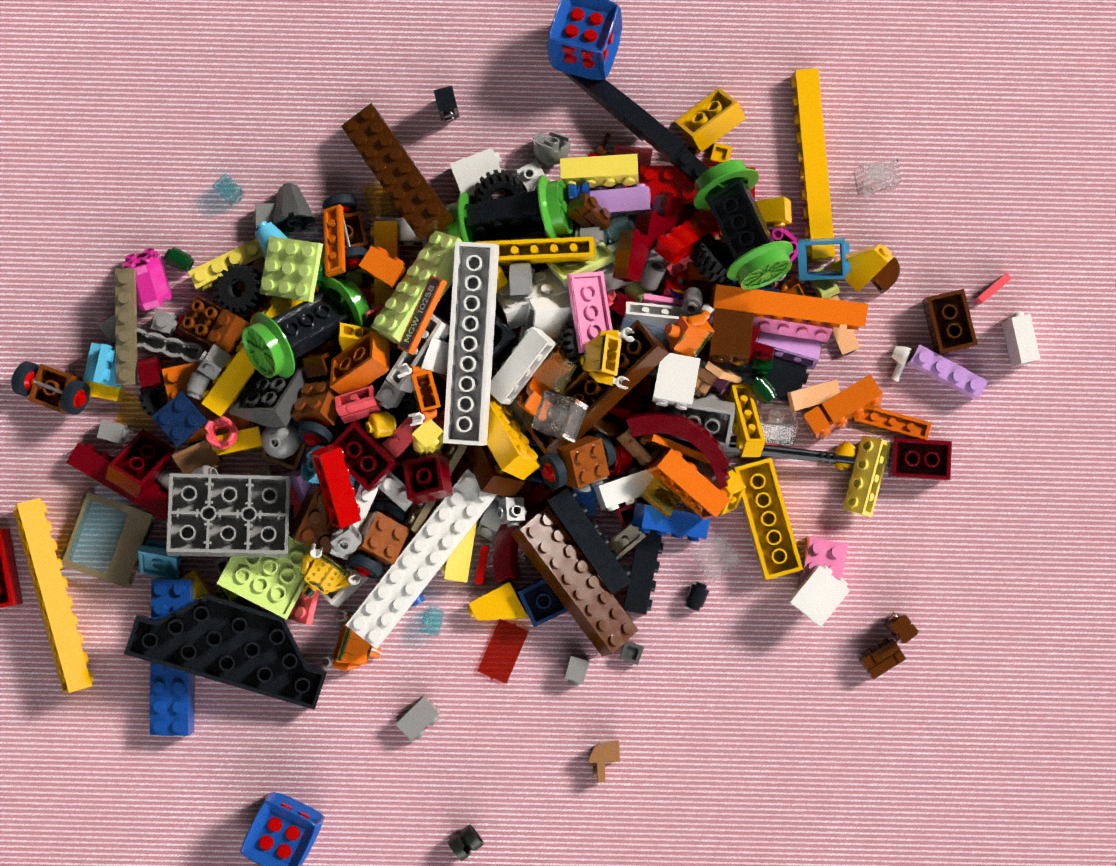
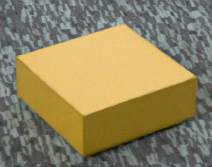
M714 142L709 162L720 164L729 161L732 147Z

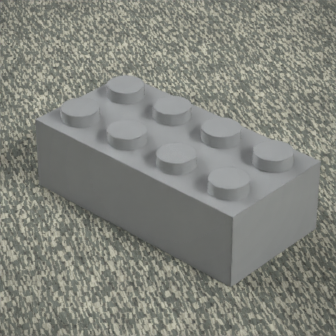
M694 396L691 409L687 408V410L676 409L674 405L669 404L666 407L655 405V411L676 413L697 422L709 431L722 447H729L735 416V403ZM655 433L666 438L684 440L670 434Z

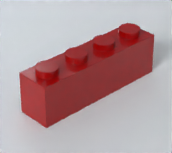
M330 444L311 452L331 525L343 529L361 521L359 514L361 510L355 500V489L350 482V471L346 467L344 461L345 454L342 448Z

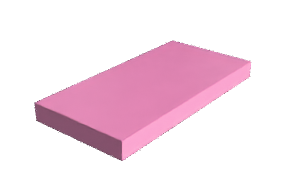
M603 271L566 275L579 353L585 352L586 343L593 340L600 331L612 330Z

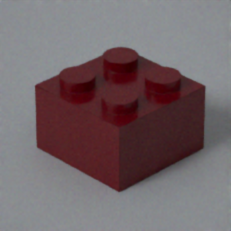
M438 452L403 462L408 500L418 505L453 496L449 460L447 457Z

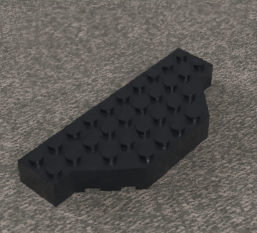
M208 593L157 619L136 614L124 649V654L313 710L316 708L327 674L324 669L306 663L284 618L274 613Z

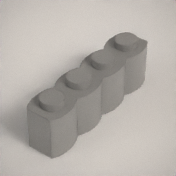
M137 328L138 351H149L153 355L167 356L174 361H186L188 364L199 362L200 356L205 351L198 344L184 343L177 338H165L159 333H147L143 329Z

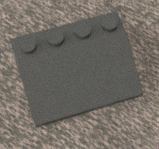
M299 356L294 359L295 371L289 378H283L279 375L268 378L256 370L228 412L231 415L270 428L286 427L292 418L291 413L303 385L314 383L317 378L307 377L302 361L307 356Z

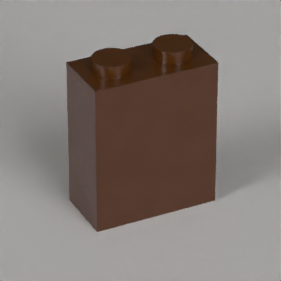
M722 309L714 310L712 328L715 332L711 336L709 360H713L715 363L733 362L734 365L748 364L754 313Z

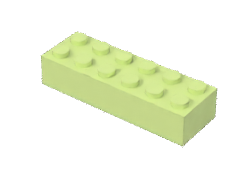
M435 230L424 248L419 252L412 266L407 270L402 281L397 285L392 296L386 301L379 315L374 319L371 325L373 330L384 339L399 345L430 276H435L447 282L440 299L452 283L455 242H463L461 239Z

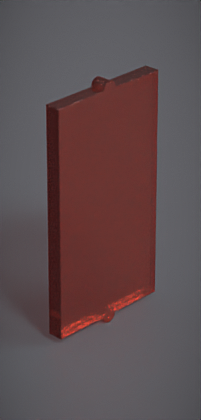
M499 619L478 672L489 676L491 680L496 679L507 684L529 631L516 626V623L511 624Z

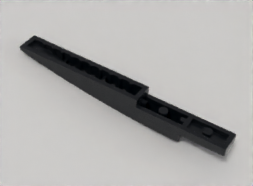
M564 73L642 142L645 140L692 182L695 183L701 174L710 169L687 150L685 144L606 79L592 80Z

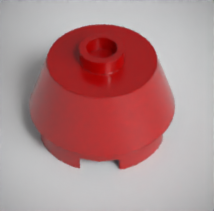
M615 439L611 441L615 447L616 461L608 467L609 478L628 473L632 464V455Z

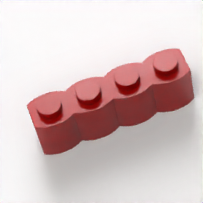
M709 210L697 211L693 217L685 219L681 225L673 227L669 233L661 235L656 241L655 252L672 265L678 263L684 256L691 254L703 239L707 237L709 239L711 237L714 238L721 232L713 213Z

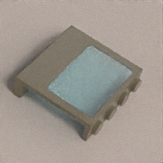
M87 492L81 499L80 505L82 507L80 513H77L75 516L74 530L68 535L67 542L69 544L67 549H64L62 552V566L129 588L132 586L139 566L138 549L140 545H145L146 540L149 538L156 516L150 512H145L96 495V493Z

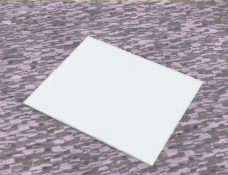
M431 338L421 368L446 374L449 343Z

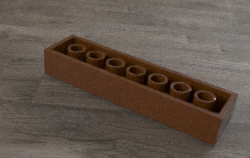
M372 103L341 125L410 228L424 244L429 241V237L435 230L441 232L455 222V219Z
M636 320L629 327L635 333L627 335L632 336L635 340L627 342L624 338H621L618 374L615 378L619 376L628 378L630 381L623 380L621 384L628 387V389H621L616 384L612 386L598 383L590 377L588 371L584 370L550 403L549 413L542 421L534 419L526 426V429L544 455L549 453L558 455L556 448L580 439L669 354L648 326Z
M548 507L534 512L510 533L601 656L614 654L638 631V628Z

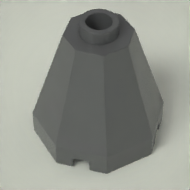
M293 183L283 184L278 190L273 215L275 226L279 230L284 229L285 232H294L295 227L300 226V230L307 229L315 223L309 205L297 185Z

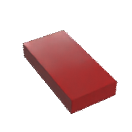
M481 546L475 584L482 585L484 582L489 546Z

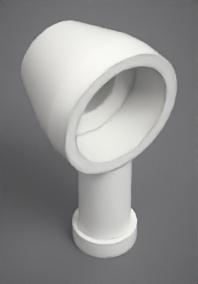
M906 346L895 347L892 358L898 363L890 379L899 382L912 348Z

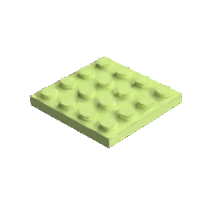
M288 533L287 558L231 557L217 584L287 620L307 583L302 577L301 562L302 557L311 547L294 541Z

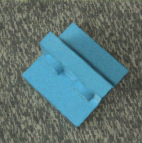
M91 342L83 380L122 389L123 385H116V348L102 343L96 344Z
M147 539L145 545H140L138 549L140 574L160 578H179V566L183 556H167V543Z

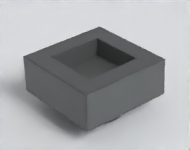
M627 641L624 643L619 659L638 665L644 646Z

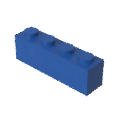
M635 503L632 526L639 527L638 531L650 533L651 529L655 530L657 535L666 536L667 533H672L671 537L682 539L684 535L688 536L687 540L698 542L699 538L707 540L710 519L703 520L698 514Z

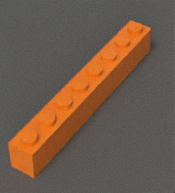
M712 284L710 306L715 309L754 313V317L764 318L765 314L772 315L771 319L782 321L783 317L791 318L790 322L802 323V319L810 320L809 324L821 325V322H828L829 327L840 328V324L847 325V329L852 330L865 327L868 304L757 289L744 290L741 287Z

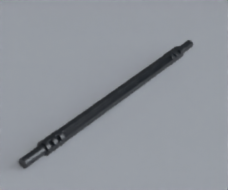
M667 438L686 447L697 448L688 441ZM730 440L729 447H722L726 452L740 453V450L736 447V441ZM764 445L761 456L835 464L836 462L855 463V457L774 445Z

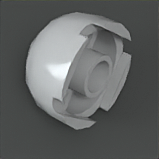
M544 132L534 135L532 143L534 156L548 167L560 164V158H567L569 155L571 141L568 142L569 138L555 132H550V135H544Z
M289 421L286 427H265L261 435V444L267 454L277 459L287 458L300 448L301 441L296 436L297 428L294 426V423Z

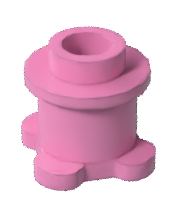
M716 377L711 387L718 390L719 394L722 395L730 381Z

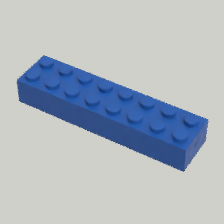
M158 577L151 579V618L157 619L192 601L194 578ZM150 662V735H191L194 733L195 675Z

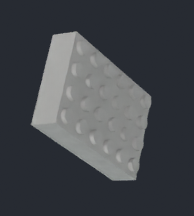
M169 473L167 556L287 558L290 476Z

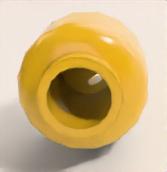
M387 411L370 414L368 422L365 423L366 431L368 434L371 433L375 439L391 436L394 430H396L395 417Z

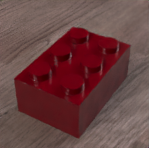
M353 421L332 443L342 448L345 454L344 461L350 474L368 492L375 490L401 463L378 439L372 437L371 433H367L366 427L360 421Z
M142 429L108 465L106 479L139 499L159 477L161 472L171 464L175 449Z
M890 439L888 477L950 480L952 441Z

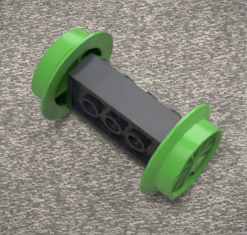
M730 160L711 167L698 177L694 184L697 194L693 199V203L698 209H711L735 260L727 269V277L730 280L738 281L742 289L753 290L777 281L791 269L792 262L789 256L793 251V246L788 241L774 242L750 190L759 180L758 172L753 169H747L741 160Z
M545 175L539 177L538 190L475 204L471 196L463 192L459 195L458 202L447 205L448 211L455 219V222L447 227L449 235L458 237L463 242L474 243L477 241L509 239L518 235L525 236L537 231H546L549 238H561L562 235L571 234L574 229V220L567 214V203L570 201L569 193L562 180L550 182Z
M325 277V282L321 283V287H318V294L314 296L313 302L304 301L273 318L264 313H255L251 317L250 326L242 331L243 346L250 361L262 375L268 378L276 375L289 378L295 371L294 359L338 336L340 322L361 327L368 326L370 318L366 319L365 314L369 311V306L361 290L351 280L347 278L336 280L331 277Z

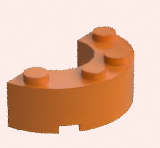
M558 345L554 346L517 395L520 398L517 404L539 421L545 419L549 413L548 409L551 404L547 400L550 391L557 385L560 378L575 369V366L569 365L570 361L565 362L563 360L565 355H560L559 351L562 350V347H558Z

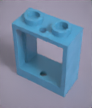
M845 237L798 240L799 281L846 279L847 273H850V261H846V254H849V242H845ZM840 244L841 271L808 272L807 246Z

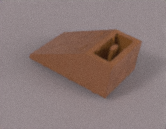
M196 295L178 329L210 346L215 344L232 355L242 338L243 329L248 327L249 322Z

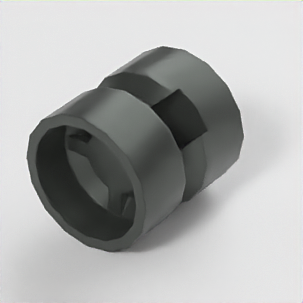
M470 824L461 830V835L456 834L447 841L454 854L461 861L469 857L472 850L476 851L484 845L482 838Z

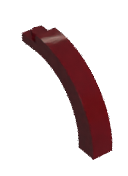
M643 411L627 415L626 421L633 438L651 433L670 434L683 438L696 446L708 459L720 489L728 486L730 475L727 468L723 469V467L729 466V460L719 442L703 426L685 416L666 411Z
M543 483L520 497L524 498V507L527 509L525 520L548 504L546 496L557 489H552ZM507 524L500 525L493 550L495 581L503 584L521 578L517 560L519 545L510 534L517 527H507Z

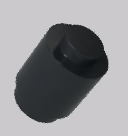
M698 581L696 584L692 583L685 598V606L696 611L703 608L709 594V590L706 589L707 585Z

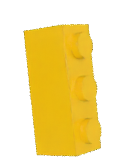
M718 88L674 122L690 144L702 152L734 127L738 126L746 117L739 103L722 89Z

